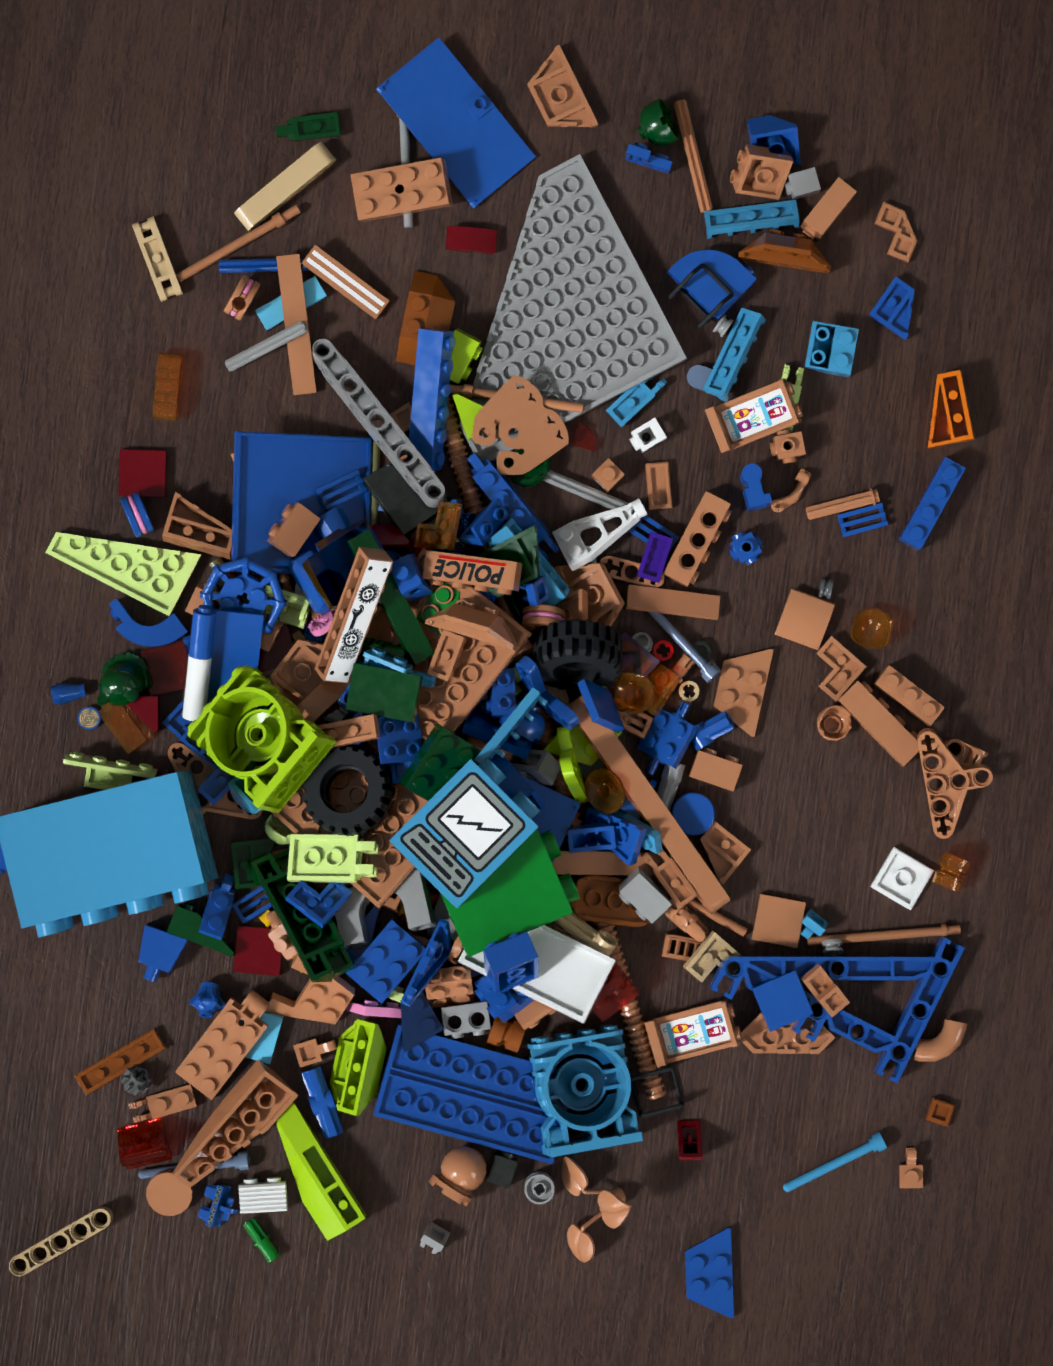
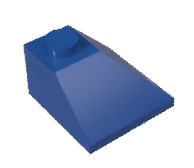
M771 115L747 119L750 145L768 147L770 153L792 156V166L801 165L797 124Z

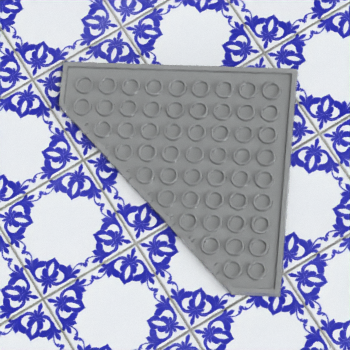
M579 154L539 175L473 385L474 388L498 391L515 375L533 384L541 393L542 398L584 404L583 413L547 408L555 411L565 424L687 360V357L581 155ZM516 382L517 389L524 388V386L519 385V383ZM473 397L469 400L484 406L490 399ZM549 416L547 417L548 424L555 423L554 421H551ZM462 421L460 422L459 426L473 453L476 452L482 460L488 458L491 462L497 459V455L501 451L515 450L508 448L500 437L498 440L495 439V442L489 446L469 441ZM511 428L508 432L509 437L516 438L518 430ZM479 431V435L482 438L488 437V435Z

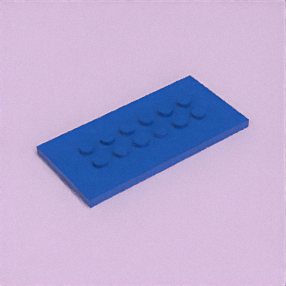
M397 1025L373 1116L553 1164L554 1157L544 1155L542 1152L543 1138L541 1126L548 1116L542 1110L536 1097L535 1078L532 1076L533 1065L530 1061L434 1035L404 1052L402 1049L401 1025ZM555 1068L553 1073L550 1074L549 1079L554 1078L556 1071L558 1070L557 1068ZM558 1099L551 1100L552 1104H558L559 1107L567 1112L568 1108L561 1104Z

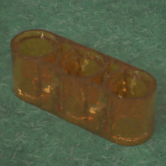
M163 352L158 354L153 419L177 421L183 354Z

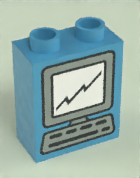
M487 757L478 766L470 759L389 840L455 908H458L538 828L532 819L540 810L521 791L510 799L498 787L506 776Z

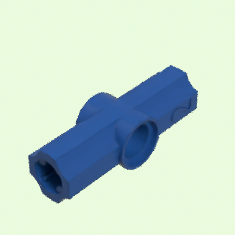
M321 1066L302 1072V1077L309 1093L310 1106L314 1115L317 1116L324 1138H330L343 1133V1127L336 1111V1102L331 1089L328 1088Z

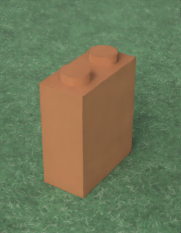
M838 177L800 226L803 229L802 233L812 241L814 238L819 241L853 199L857 191Z

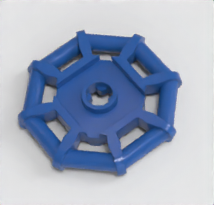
M244 556L241 559L224 564L214 565L213 571L203 591H200L199 596L202 598L204 605H209L212 609H215L212 599H219L222 610L262 614L267 604L274 606L268 619L264 616L262 634H271L274 631L273 627L283 608L287 606V600L284 598L276 570L272 571L249 559V556ZM242 568V574L239 576L230 577L227 573ZM249 569L258 573L264 578L262 580H259L253 577L252 575L248 574ZM219 578H221L225 582L221 592L213 591ZM270 583L274 597H268V594H266V584ZM244 593H246L248 595L247 599L250 600V602H245L244 604L240 603L238 595L242 596Z

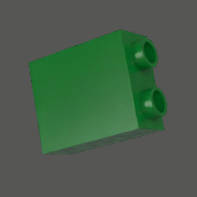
M536 829L458 908H455L441 894L468 958L483 952V949H486V946L494 941L503 942L508 940V937L514 933L521 932L523 934L573 913L569 903L579 900L580 896L570 873L558 877L551 860L562 856L551 829L541 834Z

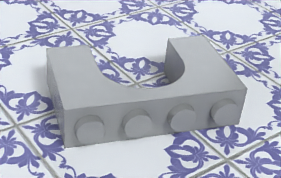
M415 868L394 892L403 902L408 928L413 932L436 927L426 878ZM349 885L347 888L352 891V896L335 914L338 930L344 941V947L347 950L370 944L365 923V911L370 900L355 887H350Z

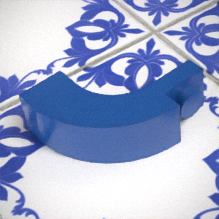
M116 598L109 603L112 608L109 610L111 615L117 622L119 620L123 622L116 627V630L123 637L138 645L163 647L179 641L190 633L175 613L158 625L143 626L132 618L119 599Z

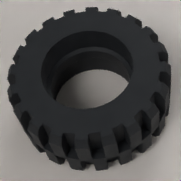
M588 619L560 620V622H552L548 626L542 627L534 637L533 661L540 671L543 683L546 682L550 687L555 686L561 690L569 689L570 691L580 690L578 682L583 679L601 687H606L615 682L622 672L621 636L613 627L605 626L602 622H593Z
M354 745L335 747L334 750L328 752L301 786L304 789L302 801L306 803L305 809L307 813L312 816V820L317 825L335 835L354 836L361 834L363 836L368 834L369 829H376L380 826L379 821L382 818L386 820L389 815L386 813L388 808L393 807L394 801L391 798L395 794V787L392 786V777L387 770L388 767L380 764V759L364 748H357ZM346 770L359 771L368 782V794L365 801L352 812L343 813L337 811L329 802L328 793L331 782L337 775Z

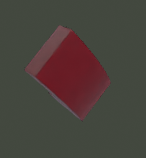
M448 226L445 250L464 253L472 251L492 255L496 250L497 230Z

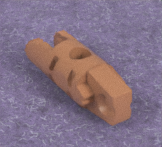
M672 902V905L664 914L682 931L695 938L697 942L705 941L709 933L707 926L686 905L677 909Z

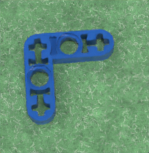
M524 656L516 663L526 695L533 687L538 690L540 696L548 703L546 706L541 705L539 702L535 705L565 728L572 730L580 722L578 716L545 689L540 671L534 661L528 656Z

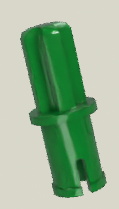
M255 1218L245 1222L244 1227L255 1242L254 1246H258L267 1262L269 1263L276 1259L280 1253L270 1241V1235H266Z

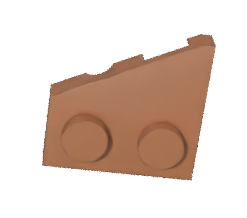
M716 821L700 838L720 883L724 885L751 849Z

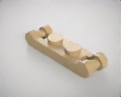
M152 216L147 218L148 221L132 224L160 301L163 302L168 300L167 297L175 294L179 296L183 292L155 218ZM151 230L153 235L144 238L143 232ZM170 280L172 286L163 288L162 282Z

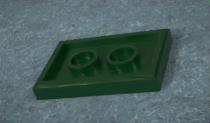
M354 663L346 710L415 722L423 676Z

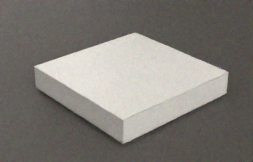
M893 847L870 887L911 910L934 870Z

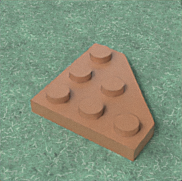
M760 1012L741 1031L742 1039L740 1041L752 1053L819 1054L835 1037L823 1025L815 1042L806 1038L807 1034L810 1035L815 1022L808 1017L800 1028V1034L791 1030L794 1022L770 1032Z

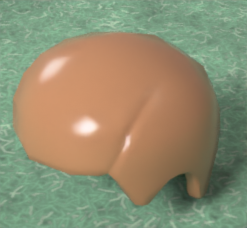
M831 705L826 707L817 717L818 732L826 740L838 741L845 738L852 728L851 713L843 706Z

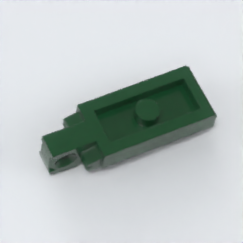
M333 112L292 117V119L287 120V125L276 126L277 138L289 137V141L298 142L340 137L339 113Z

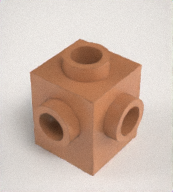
M791 429L778 431V436L772 438L773 442L770 443V451L772 457L776 456L777 461L782 460L783 464L793 463L797 461L796 457L806 455L802 431L791 433ZM783 444H789L790 450H786L783 447Z

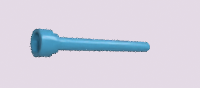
M880 1132L871 1135L872 1138L868 1139L869 1142L783 1185L784 1191L790 1192L868 1152H881L887 1149Z

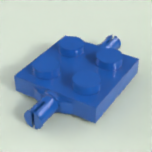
M682 701L676 713H670L658 707L645 738L641 739L637 749L643 751L651 758L645 770L649 774L654 776L659 764H667L676 769L698 729L684 718L691 707L687 703Z

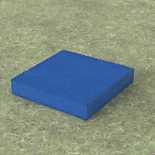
M586 679L578 682V687L592 722L618 733L625 729L610 690Z
M796 970L752 988L770 1032L813 1014Z

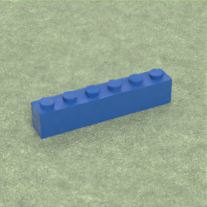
M419 328L409 440L432 470L436 471L442 470L445 460L443 448L447 438L445 426L449 415L447 404L448 396L451 392L449 382L450 373L453 369L452 350L455 347L454 331ZM407 455V462H408V461H410L412 458Z

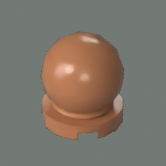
M471 1147L454 1148L444 1156L441 1164V1174L434 1173L429 1183L433 1187L437 1184L443 1188L441 1193L459 1204L463 1202L467 1207L472 1200L469 1192L477 1189L484 1181L486 1175L484 1157Z

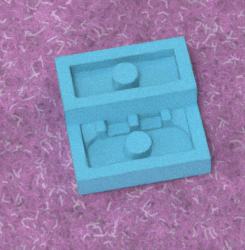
M267 1011L263 1013L260 1020L269 1026L245 1056L246 1058L256 1061L259 1059L267 1064L271 1063L284 1016Z

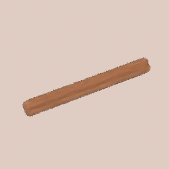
M685 99L674 102V107L701 213L711 211L713 207L687 102Z

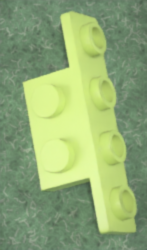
M79 752L65 754L63 764L87 768L84 787L102 790L131 784L133 775L155 778L158 770L154 769L150 764L141 763L139 766L131 765L126 760L107 761V758L103 756L84 757V754Z

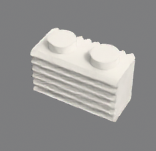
M269 1177L267 1182H258L257 1178L244 1179V1183L239 1184L240 1214L287 1211L286 1181H281V1177Z

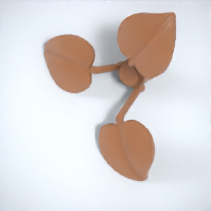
M566 1155L563 1158L561 1171L562 1181L566 1189L574 1196H579L582 1192L584 1194H599L598 1205L600 1212L581 1228L577 1224H572L567 1232V1241L572 1253L581 1262L585 1263L590 1261L595 1253L593 1239L585 1232L586 1228L601 1216L608 1227L617 1228L626 1220L632 1206L625 1203L626 1196L620 1187L605 1190V1188L600 1190L586 1189L588 1178L585 1172L571 1157Z

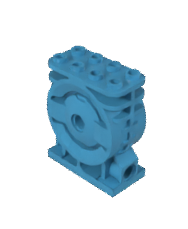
M609 1024L599 1026V1031L586 1028L576 1030V1035L563 1032L554 1034L553 1039L545 1036L531 1038L532 1042L527 1043L531 1053L530 1062L533 1065L532 1076L535 1078V1093L538 1103L548 1116L541 1126L543 1138L542 1152L544 1155L557 1157L643 1141L642 1132L638 1129L636 1112L627 1106L631 1093V1078L626 1066L628 1060L624 1054V1048L626 1047L622 1041L623 1029L618 1028L617 1025ZM574 1054H586L598 1060L602 1065L611 1063L613 1068L601 1069L598 1064L589 1059L574 1058L564 1062L556 1071L554 1078L549 1079L550 1074L553 1073L558 1063ZM583 1078L585 1087L578 1091L575 1086L576 1081ZM616 1089V1093L606 1094L603 1102L595 1110L585 1114H571L559 1107L558 1104L551 1103V1100L558 1099L561 1104L569 1109L585 1111L595 1107L604 1097L606 1090ZM611 1124V1133L597 1135L596 1130ZM567 1127L584 1131V1135L581 1138L569 1140Z

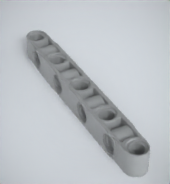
M327 339L317 340L312 347L313 361L325 379L423 502L431 508L441 506L444 501L445 487L435 475L430 465L334 345ZM320 350H326L328 354L325 356H321L317 352ZM347 385H353L356 387V389L353 391H348L345 389V387ZM381 420L384 424L375 426L373 421ZM404 455H408L412 459L408 462L402 461L400 458ZM430 491H437L440 495L438 497H431L428 493Z

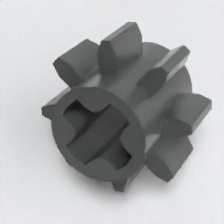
M136 1065L133 1070L130 1068L126 1069L121 1083L124 1084L126 1092L136 1096L139 1092L144 1094L148 1090V1084L152 1079L149 1078L147 1070Z

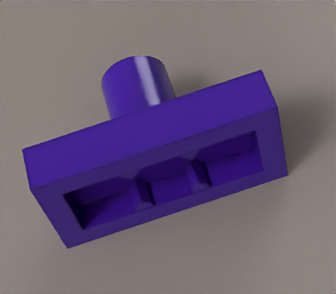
M654 532L650 533L637 577L659 583L673 538Z

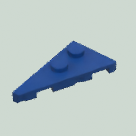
M439 920L401 999L402 1004L410 1007L447 961L453 946L449 921Z

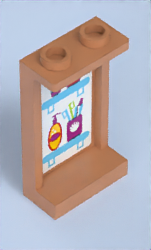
M780 379L775 383L733 400L705 409L721 453L729 452L802 422L800 417L803 416V412L799 403H794L792 395L795 392L790 381L786 382V379Z
M728 999L647 1020L645 1027L657 1068L675 1061L738 1046L742 1035L739 1026H735L733 1017H736L733 1004H729Z

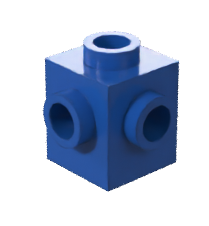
M742 531L732 537L734 541L729 544L731 548L728 551L735 562L738 560L740 564L746 562L747 565H750L760 559L758 554L762 553L760 548L763 547V544L757 534L753 536L752 532L746 534L745 531ZM749 543L751 546L750 551L745 552L742 549V545Z

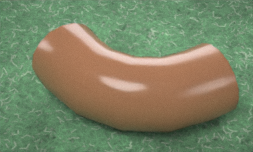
M945 1019L942 1031L932 1039H919L914 1049L913 1061L936 1062L950 1056L961 1045L967 1030V1024Z

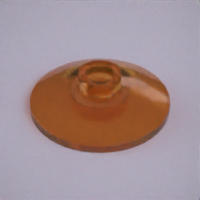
M605 768L596 769L587 776L585 793L590 804L597 811L605 814L618 811L625 800V790L620 778L614 772Z

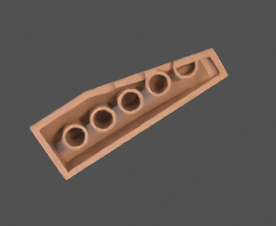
M258 1059L226 1095L203 1125L173 1171V1176L191 1188L214 1171V1167L223 1160L226 1162L230 1159L232 1154L242 1146L245 1148L251 1143L250 1140L258 1134H264L297 1098L298 1094L274 1070Z

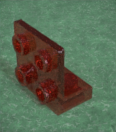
M183 641L141 651V656L148 664L149 672L152 675V687L149 688L150 696L185 689L188 656Z

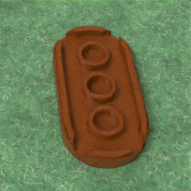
M588 875L581 877L574 883L580 899L570 903V906L580 919L588 922L627 927H641L650 922L648 919L645 921L641 919L635 912L636 908L631 903L627 905L619 897L618 885L624 880L623 878Z

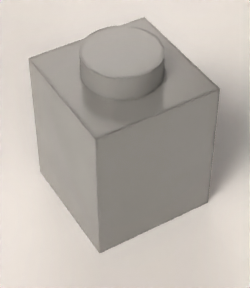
M815 167L788 174L784 185L787 195H791L792 200L817 194L821 190Z

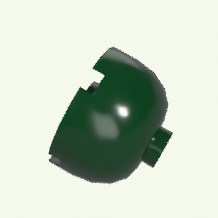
M661 98L650 102L643 108L639 117L640 126L637 129L643 140L647 138L650 143L656 146H667L679 140L680 135L676 123L673 124L669 116L671 113Z

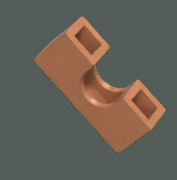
M890 665L884 668L873 683L890 698L902 704L911 714L927 726H931L945 708Z

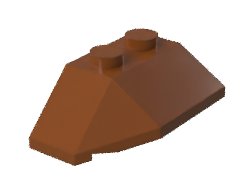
M770 230V233L763 234L741 250L737 257V260L829 274L831 270L830 264L814 242L807 239L806 235L793 234V237L784 236V232L778 230Z
M418 271L414 272L402 323L396 362L415 366L419 328L450 330L455 301L437 275Z

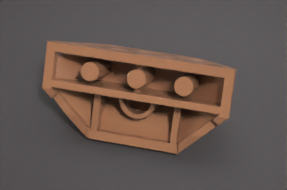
M463 601L462 605L454 603L425 621V624L511 650L518 651L519 649L505 619L497 616V610L485 607L484 611L475 609L476 604Z

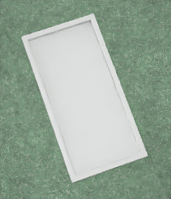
M545 925L529 931V937L538 955L539 978L512 989L584 1024L616 962L615 959ZM463 950L458 962L487 976L484 967V953L480 952L468 958L465 950Z

